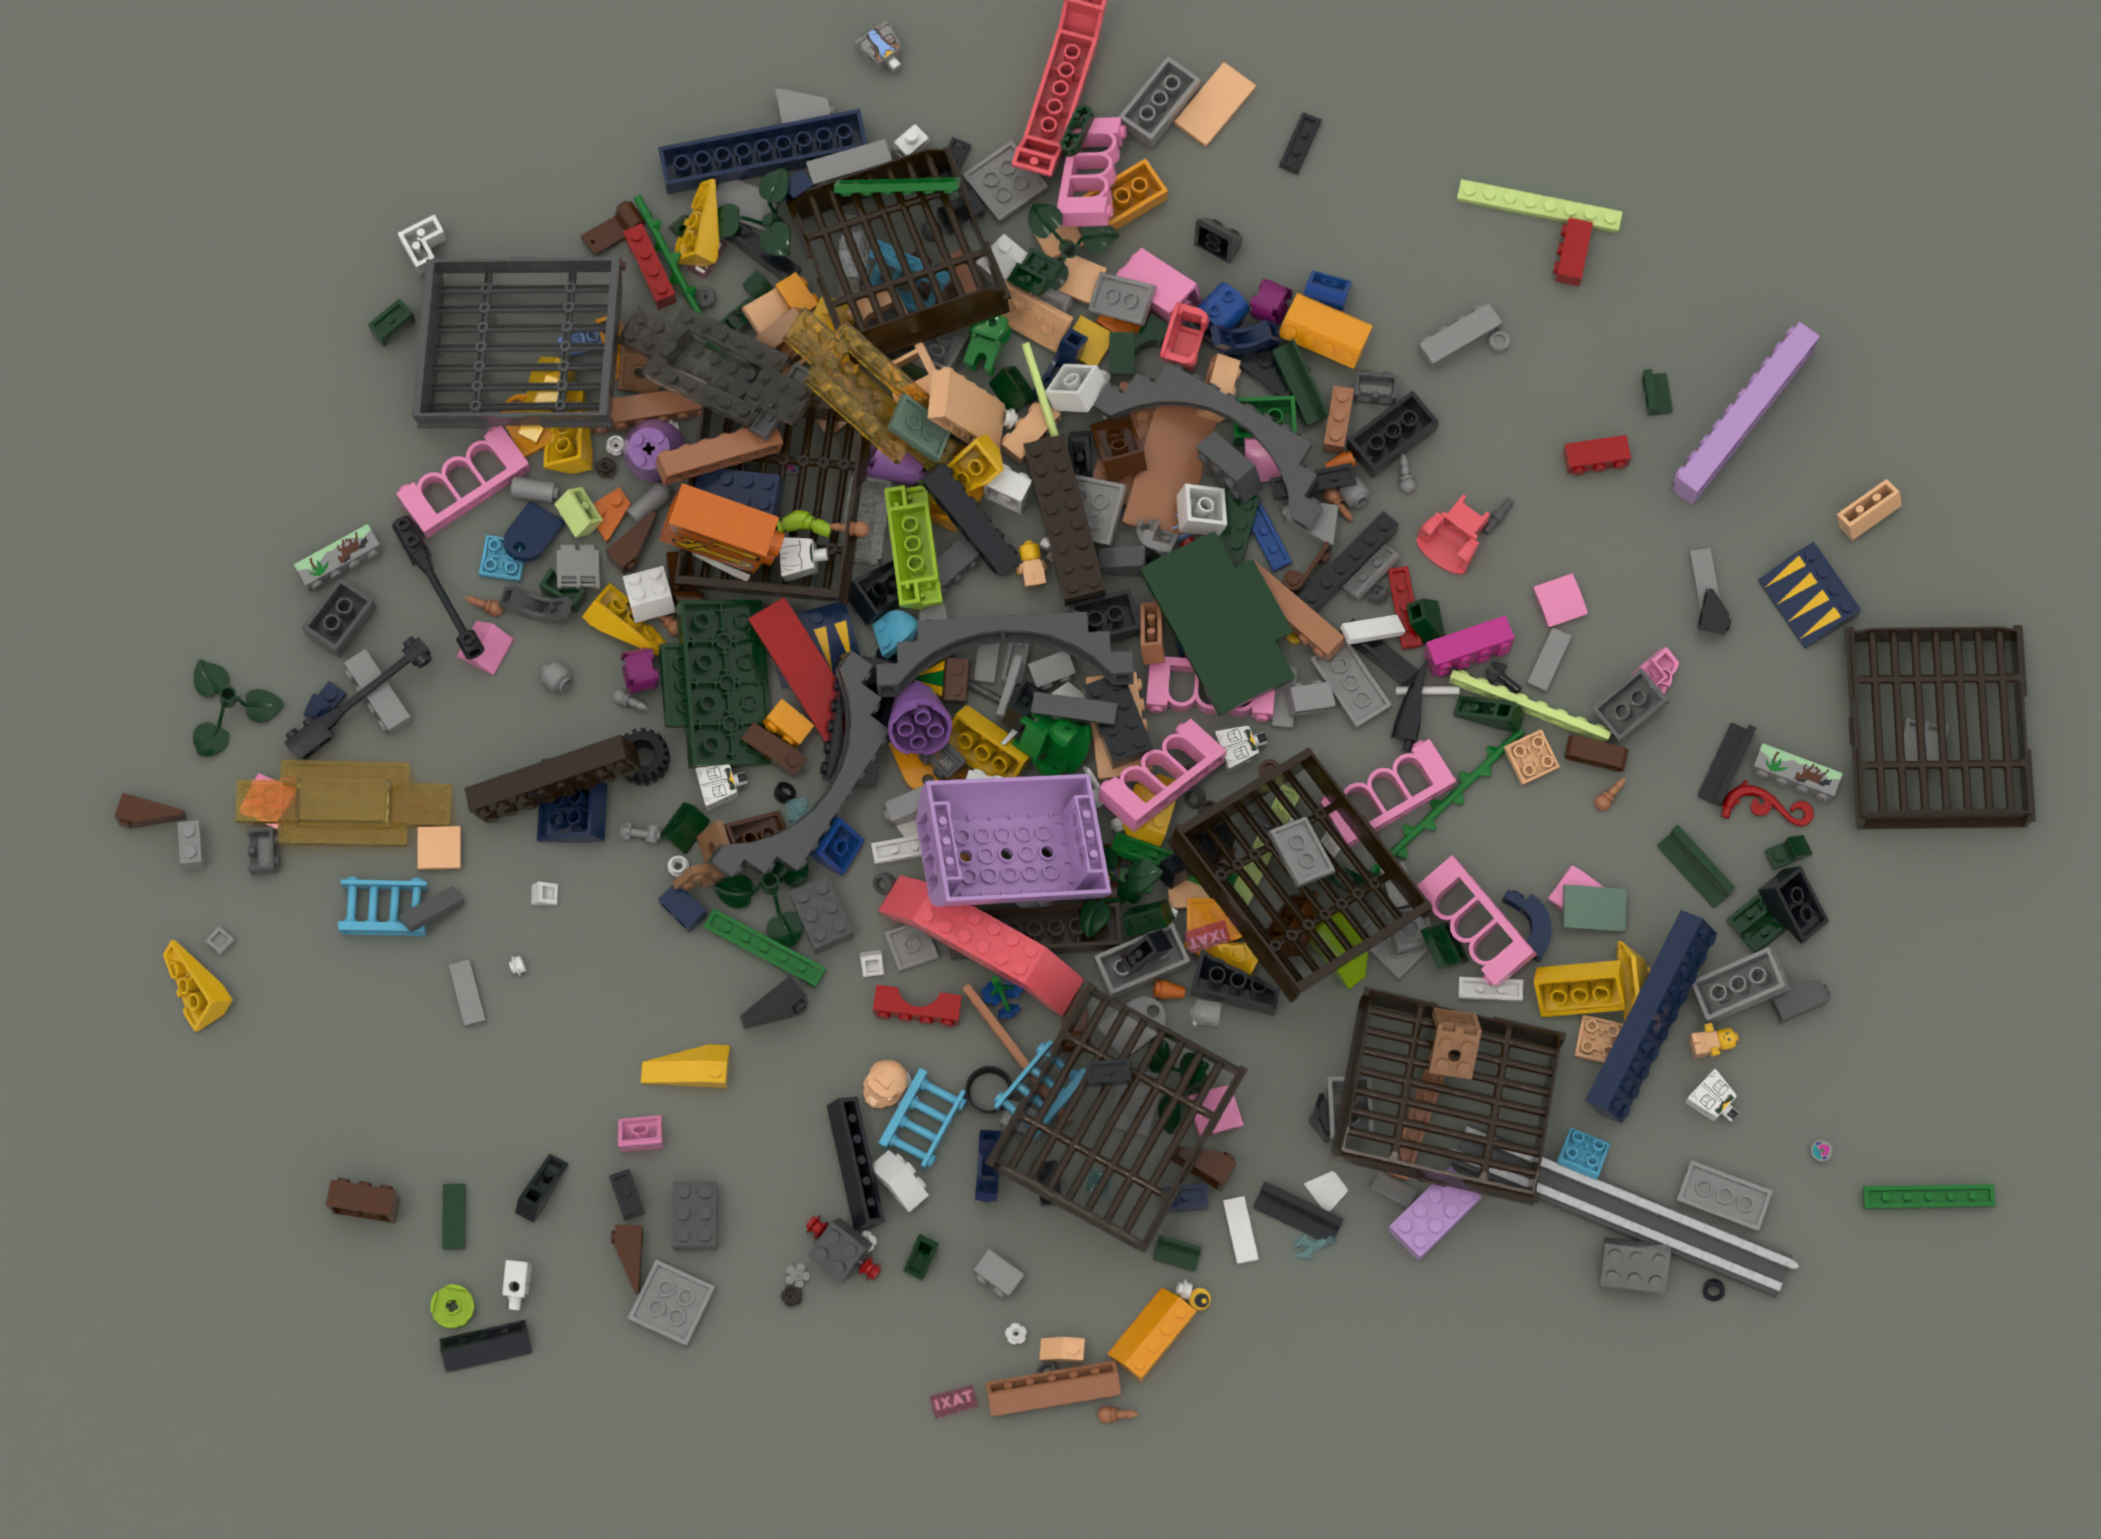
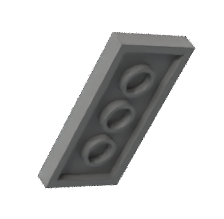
M1346 639L1345 645L1328 662L1324 658H1318L1316 655L1310 658V662L1324 682H1331L1333 696L1356 729L1392 707L1384 692L1351 644L1348 645Z
M1691 1160L1676 1202L1759 1232L1773 1191Z

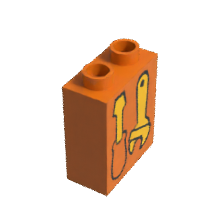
M682 483L672 500L659 541L755 574L762 563L769 566L772 565L774 558L779 554L785 533L775 530L779 519L777 516Z

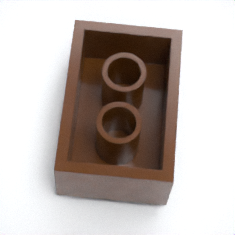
M337 1178V1181H330L326 1206L333 1214L396 1224L401 1198L396 1190H393V1187L389 1185H380L379 1188L371 1186L372 1183L359 1181L358 1184L350 1183L349 1179Z

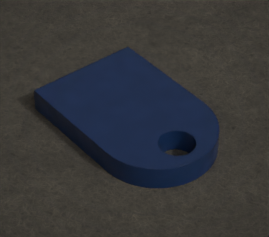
M529 501L505 532L504 549L514 560L520 562L534 561L545 552L565 526V521ZM520 546L524 548V551L516 552L514 548Z

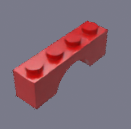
M641 223L624 230L625 242L643 274L657 309L660 310L676 303L675 292L643 224Z
M876 985L873 1015H877L881 1019L898 1017V1020L904 1022H911V1019L920 1020L922 1024L939 1022L942 1026L954 1027V1024L959 1025L962 995L940 993L931 1004L916 1007L902 999L898 987Z

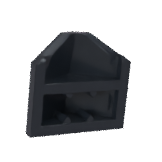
M1320 1093L1308 1123L1321 1139L1326 1142L1329 1141L1330 1132L1327 1123L1324 1093Z

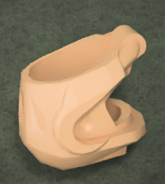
M893 1060L877 1061L871 1067L870 1073L864 1080V1102L872 1109H882L894 1105L908 1088L905 1068Z

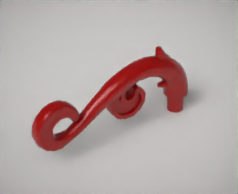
M1747 780L1729 791L1722 802L1723 810L1721 817L1729 819L1731 810L1734 809L1736 804L1741 803L1739 800L1741 797L1750 795L1757 796L1764 801L1762 805L1759 804L1758 798L1751 802L1750 810L1755 816H1766L1773 806L1787 821L1796 826H1806L1814 817L1813 807L1806 801H1798L1790 807V811L1793 812L1796 809H1800L1804 812V817L1802 819L1793 818L1774 795L1760 787L1747 785Z

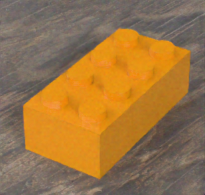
M1146 158L1118 174L1115 183L1110 187L1113 197L1111 203L1113 206V216L1109 219V225L1118 230L1168 199L1167 188ZM1090 191L1082 197L1096 196L1102 191Z

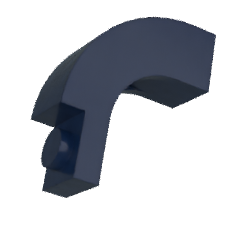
M1269 320L1240 329H1229L1220 325L1210 327L1211 341L1214 347L1218 348L1219 354H1247L1281 343L1277 323Z
M1072 328L1067 331L1060 341L1051 365L1041 378L1045 391L1063 364H1078L1088 337Z
M1507 890L1502 902L1523 914L1528 920L1530 936L1527 942L1537 953L1532 959L1540 962L1551 939L1552 925L1550 916L1542 902L1533 894H1530L1527 900L1523 899L1524 896L1518 891Z
M980 1130L975 1200L982 1202L997 1201L999 1173L992 1170L985 1162L999 1140L1002 1131Z

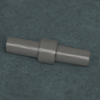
M1507 498L1500 508L1495 509L1491 514V519L1482 531L1489 535L1494 527L1503 521L1506 512L1514 502Z

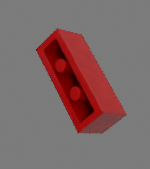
M1569 217L1567 224H1563L1561 236H1564L1563 243L1559 242L1557 250L1560 260L1559 262L1555 261L1553 274H1557L1556 282L1580 286L1593 222Z
M1627 435L1567 443L1563 449L1567 474L1573 473V475H1581L1591 470L1602 472L1606 468L1612 467L1614 469H1622L1629 465L1631 460Z

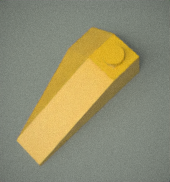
M709 179L699 184L691 204L692 214L688 219H685L683 225L686 226L683 236L677 239L674 252H680L681 254L677 264L706 267L715 264L718 259L719 229L716 183L714 179Z
M541 356L537 363H559L561 359L558 357ZM532 371L529 383L558 382L560 380V371ZM569 371L568 382H574L577 372ZM527 391V397L525 398V402H556L558 400V391ZM523 411V412H556V411ZM519 426L518 435L537 444L546 428L541 426Z
M567 391L566 402H586L585 391ZM565 410V412H587V410ZM551 428L550 432L552 435L550 441L546 443L544 448L543 467L570 474L592 470L593 449L590 428Z
M987 433L976 438L947 465L953 472V478L956 481L959 480L965 486V492L991 483L1004 471L1000 449ZM929 495V500L933 503V505H936L937 503Z
M611 583L604 588L582 616L590 626L595 627L597 630L636 647L651 648L653 654L658 656V645L660 643H667L652 625H647L644 621L635 623L628 597Z
M171 940L163 953V957L170 977L175 979L178 986L176 994L178 998L182 997L185 1006L182 1009L184 1016L193 1030L198 1032L223 1016L233 999L219 980L176 940Z
M707 1044L643 1061L641 1084L727 1088L730 1045Z

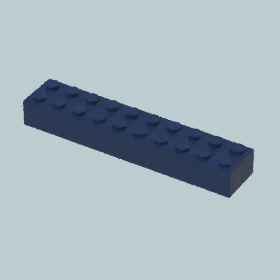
M856 109L658 147L666 191L667 194L697 189L701 182L709 179H714L716 185L734 180L765 176L781 168H785L787 171L807 168L806 162L866 145L867 139L861 111Z
M1683 910L1679 912L1585 1100L1600 1115L1621 1124L1629 1115L1630 1107L1634 1099L1638 1097L1640 1087L1648 1077L1649 1069L1653 1061L1657 1059L1659 1049L1667 1039L1668 1031L1672 1023L1677 1019L1681 1005L1687 999L1689 988L1696 981L1697 972L1700 966L1705 963L1709 948L1715 943L1717 933L1703 918Z

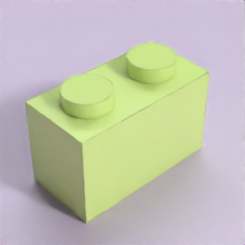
M583 487L568 489L555 503L560 515L576 538L590 535L604 521Z

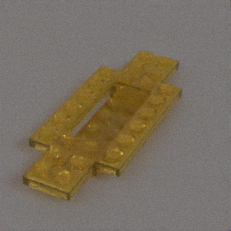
M806 307L802 309L782 340L811 365L810 372L804 383L896 465L902 461L907 452L927 470L936 463L947 465L959 445L949 436L940 460L934 463L889 431L887 426L897 402L845 355L849 352L899 398L900 395L906 393L928 409L930 395L847 320L834 333Z
M281 760L279 780H237L235 822L278 824V845L407 847L408 826H451L452 784L409 783L410 762ZM300 820L383 821L386 824L300 822Z

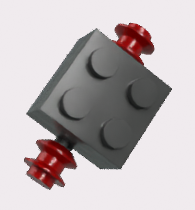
M820 1215L817 1218L813 1216L808 1221L806 1233L812 1231L815 1233L814 1239L819 1238V1240L807 1256L840 1282L848 1279L857 1266H860L859 1275L865 1273L867 1281L877 1278L881 1272L879 1268L881 1263L873 1264V1257L864 1259L873 1245L869 1240L840 1217L833 1220L829 1226L828 1221L825 1223L820 1221Z

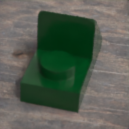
M1804 835L1788 837L1785 842L1764 851L1773 871L1812 855Z
M919 1234L903 1271L923 1280L933 1258L938 1253L939 1243Z

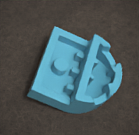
M892 610L872 624L882 657L889 659L897 653V642H914L913 639L916 632H918V620L914 616L901 610Z

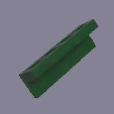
M1293 339L1288 344L1272 350L1271 354L1290 394L1295 395V405L1305 426L1307 427L1325 419L1329 412L1296 341Z
M1679 825L1675 826L1670 834L1657 845L1661 852L1713 908L1717 907L1735 890L1736 887Z

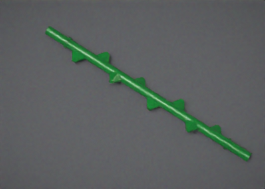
M637 195L634 197V201L642 214V219L647 223L656 241L654 250L655 252H662L673 273L669 281L671 285L680 286L691 307L688 315L689 318L697 319L707 338L703 349L714 352L726 376H731L732 368L725 356L726 353L722 351L719 343L714 341L711 335L716 320L705 318L694 297L697 290L696 287L688 286L677 265L681 257L680 252H671L659 230L662 223L661 220L653 219L652 212L648 210L642 196Z
M1520 728L1519 732H1514L1505 741H1502L1498 748L1488 746L1486 748L1488 757L1472 773L1460 771L1458 775L1461 783L1442 801L1432 799L1430 801L1431 812L1415 827L1406 824L1402 826L1404 837L1390 850L1393 856L1406 859L1408 857L1406 846L1424 829L1434 831L1436 829L1434 819L1451 803L1463 805L1465 801L1462 793L1480 776L1490 778L1492 776L1490 766L1505 753L1503 747L1519 740L1525 732ZM1376 863L1369 871L1372 875L1376 876L1381 867Z

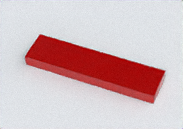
M1408 566L1390 568L1387 571L1394 613L1398 616L1405 629L1404 635L1399 636L1401 650L1421 648L1423 646L1422 639L1410 625L1406 606L1414 602Z

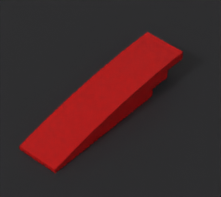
M783 597L751 616L748 620L807 718L815 725L816 731L825 743V741H828L829 733L826 732L828 720H831L832 712L829 710L830 702L835 696V691H833L835 676L791 606ZM845 710L842 721L844 735L846 726Z

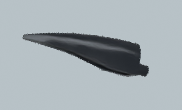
M1428 659L1424 661L1405 694L1391 734V738L1404 741L1403 751L1411 752L1412 745L1418 739L1421 725L1422 690Z

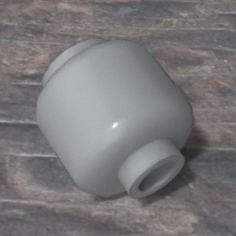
M1355 477L1356 485L1340 488L1339 493L1349 507L1361 508L1369 501L1370 490L1361 478Z
M559 661L546 663L541 669V682L553 692H564L572 683L571 671Z

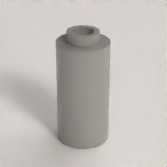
M513 477L511 497L553 503L554 499H558L559 487H556V482Z
M656 483L626 510V513L637 524L653 510L656 512L670 499L669 494L671 492L663 483L661 485Z

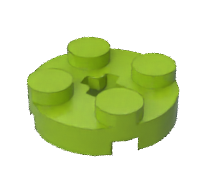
M449 1284L433 1295L430 1310L434 1320L440 1326L448 1329H457L466 1326L471 1320L475 1311V1303L472 1295L464 1287ZM452 1301H456V1305L459 1306L454 1312H450V1309L447 1308V1304H451Z

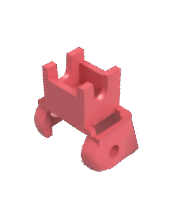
M1176 302L1160 353L1163 362H1169L1172 365L1175 362L1183 368L1194 372L1199 352L1203 345L1204 332L1209 325V316L1205 311ZM1182 319L1201 324L1200 331L1181 326Z
M1464 494L1448 514L1445 511L1441 514L1437 512L1428 519L1419 529L1416 541L1419 549L1430 561L1443 570L1457 575L1466 573L1478 550L1479 542L1476 539L1488 523V517L1490 516V513L1486 512L1482 517L1468 507L1464 502L1467 497Z

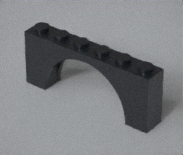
M846 653L841 654V656L837 658L836 668ZM859 655L872 665L870 677L865 683L862 682V684L867 686L877 683L876 664L895 663V661ZM838 676L833 682L835 696L831 700L829 708L832 716L831 720H828L826 732L829 733L828 741H825L823 753L826 754L825 762H822L820 767L822 780L831 781L836 772L844 745L842 721L845 708ZM868 764L864 770L866 771L865 776L860 782L857 781L855 786L876 787L879 766Z

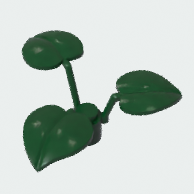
M781 168L770 172L760 181L759 194L763 199L768 200L767 204L772 213L764 215L762 221L742 215L739 216V207L735 204H724L717 209L719 236L728 238L735 235L740 227L739 220L760 224L767 229L759 237L761 248L774 256H790V228L782 218L777 216L778 211L772 205V202L776 204L781 203L787 196L789 189L787 169Z
M1034 203L1029 210L1028 222L1031 231L1042 239L1047 238L1052 232L1059 240V251L1062 256L1056 259L1058 261L1074 258L1082 241H1084L1083 247L1087 252L1098 255L1108 250L1119 237V233L1109 224L1108 226H1082L1081 233L1083 237L1079 238L1075 244L1070 239L1063 240L1055 231L1062 225L1063 221L1062 213L1056 206L1047 203ZM1065 266L1057 280L1052 284L1051 289L1057 291L1064 285L1069 274L1067 266Z
M200 659L194 670L195 689L204 697H211L217 693L219 695L221 711L216 726L213 723L205 722L199 724L194 730L193 743L197 754L204 757L213 756L226 748L229 742V733L224 729H220L226 708H231L236 702H239L243 707H247L246 715L249 719L257 723L269 721L283 707V701L269 691L255 689L246 694L247 703L241 700L240 696H237L236 690L228 686L229 676L224 668Z
M1103 846L1108 876L1119 884L1117 892L1120 898H1102L1099 902L1096 899H1090L1085 903L1080 912V925L1085 935L1091 938L1109 921L1111 911L1109 905L1105 902H1121L1124 904L1127 901L1131 904H1136L1141 899L1142 892L1152 886L1162 876L1164 871L1148 859H1138L1129 868V878L1124 883L1111 873L1118 866L1116 852L1107 846Z
M776 861L772 869L773 873H766L762 877V882H759L753 891L751 880L744 875H733V877H728L714 886L720 900L727 906L735 909L749 906L751 903L750 895H755L762 888L765 894L773 896L778 917L770 919L767 924L768 936L786 946H795L800 940L802 934L800 919L797 914L791 911L783 915L781 914L777 892L779 890V883L783 881L788 886L802 884L808 877V862L803 869L791 871Z
M1165 1040L1161 1043L1149 1065L1151 1071L1155 1073L1161 1072L1171 1054L1170 1047ZM1191 1052L1185 1053L1180 1061L1179 1068H1172V1071L1180 1073L1181 1079L1195 1054ZM1204 1060L1201 1061L1183 1094L1192 1093L1193 1090H1200L1207 1079L1205 1072L1210 1065ZM1166 1095L1162 1097L1159 1103V1118L1170 1100V1097ZM1181 1103L1176 1105L1164 1127L1168 1134H1173V1131L1182 1119L1183 1107Z

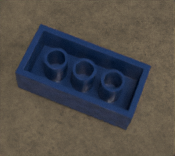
M720 469L696 476L695 488L779 517L785 482L780 475Z

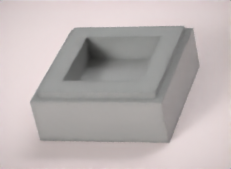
M218 926L205 940V943L222 956L236 940L221 926Z

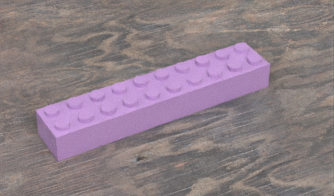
M1801 322L1796 327H1790L1783 342L1780 341L1773 350L1774 353L1771 357H1767L1764 360L1758 373L1755 372L1750 378L1746 389L1742 388L1734 404L1731 403L1727 407L1723 418L1718 419L1713 425L1711 433L1709 435L1706 434L1702 439L1698 450H1694L1690 454L1685 467L1682 465L1676 472L1672 491L1691 505L1695 503L1814 351L1820 336Z

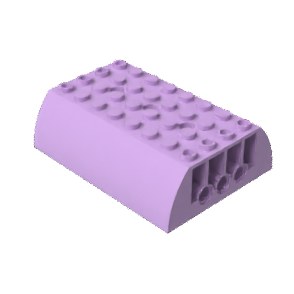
M1090 774L925 782L918 802L916 825L929 901L934 906L946 907L1106 898L1111 894ZM1041 850H1049L1051 853V857L1047 858L1043 856ZM1001 852H1008L1011 856V859H1004L1001 856ZM960 854H967L970 857V861H963L960 858Z

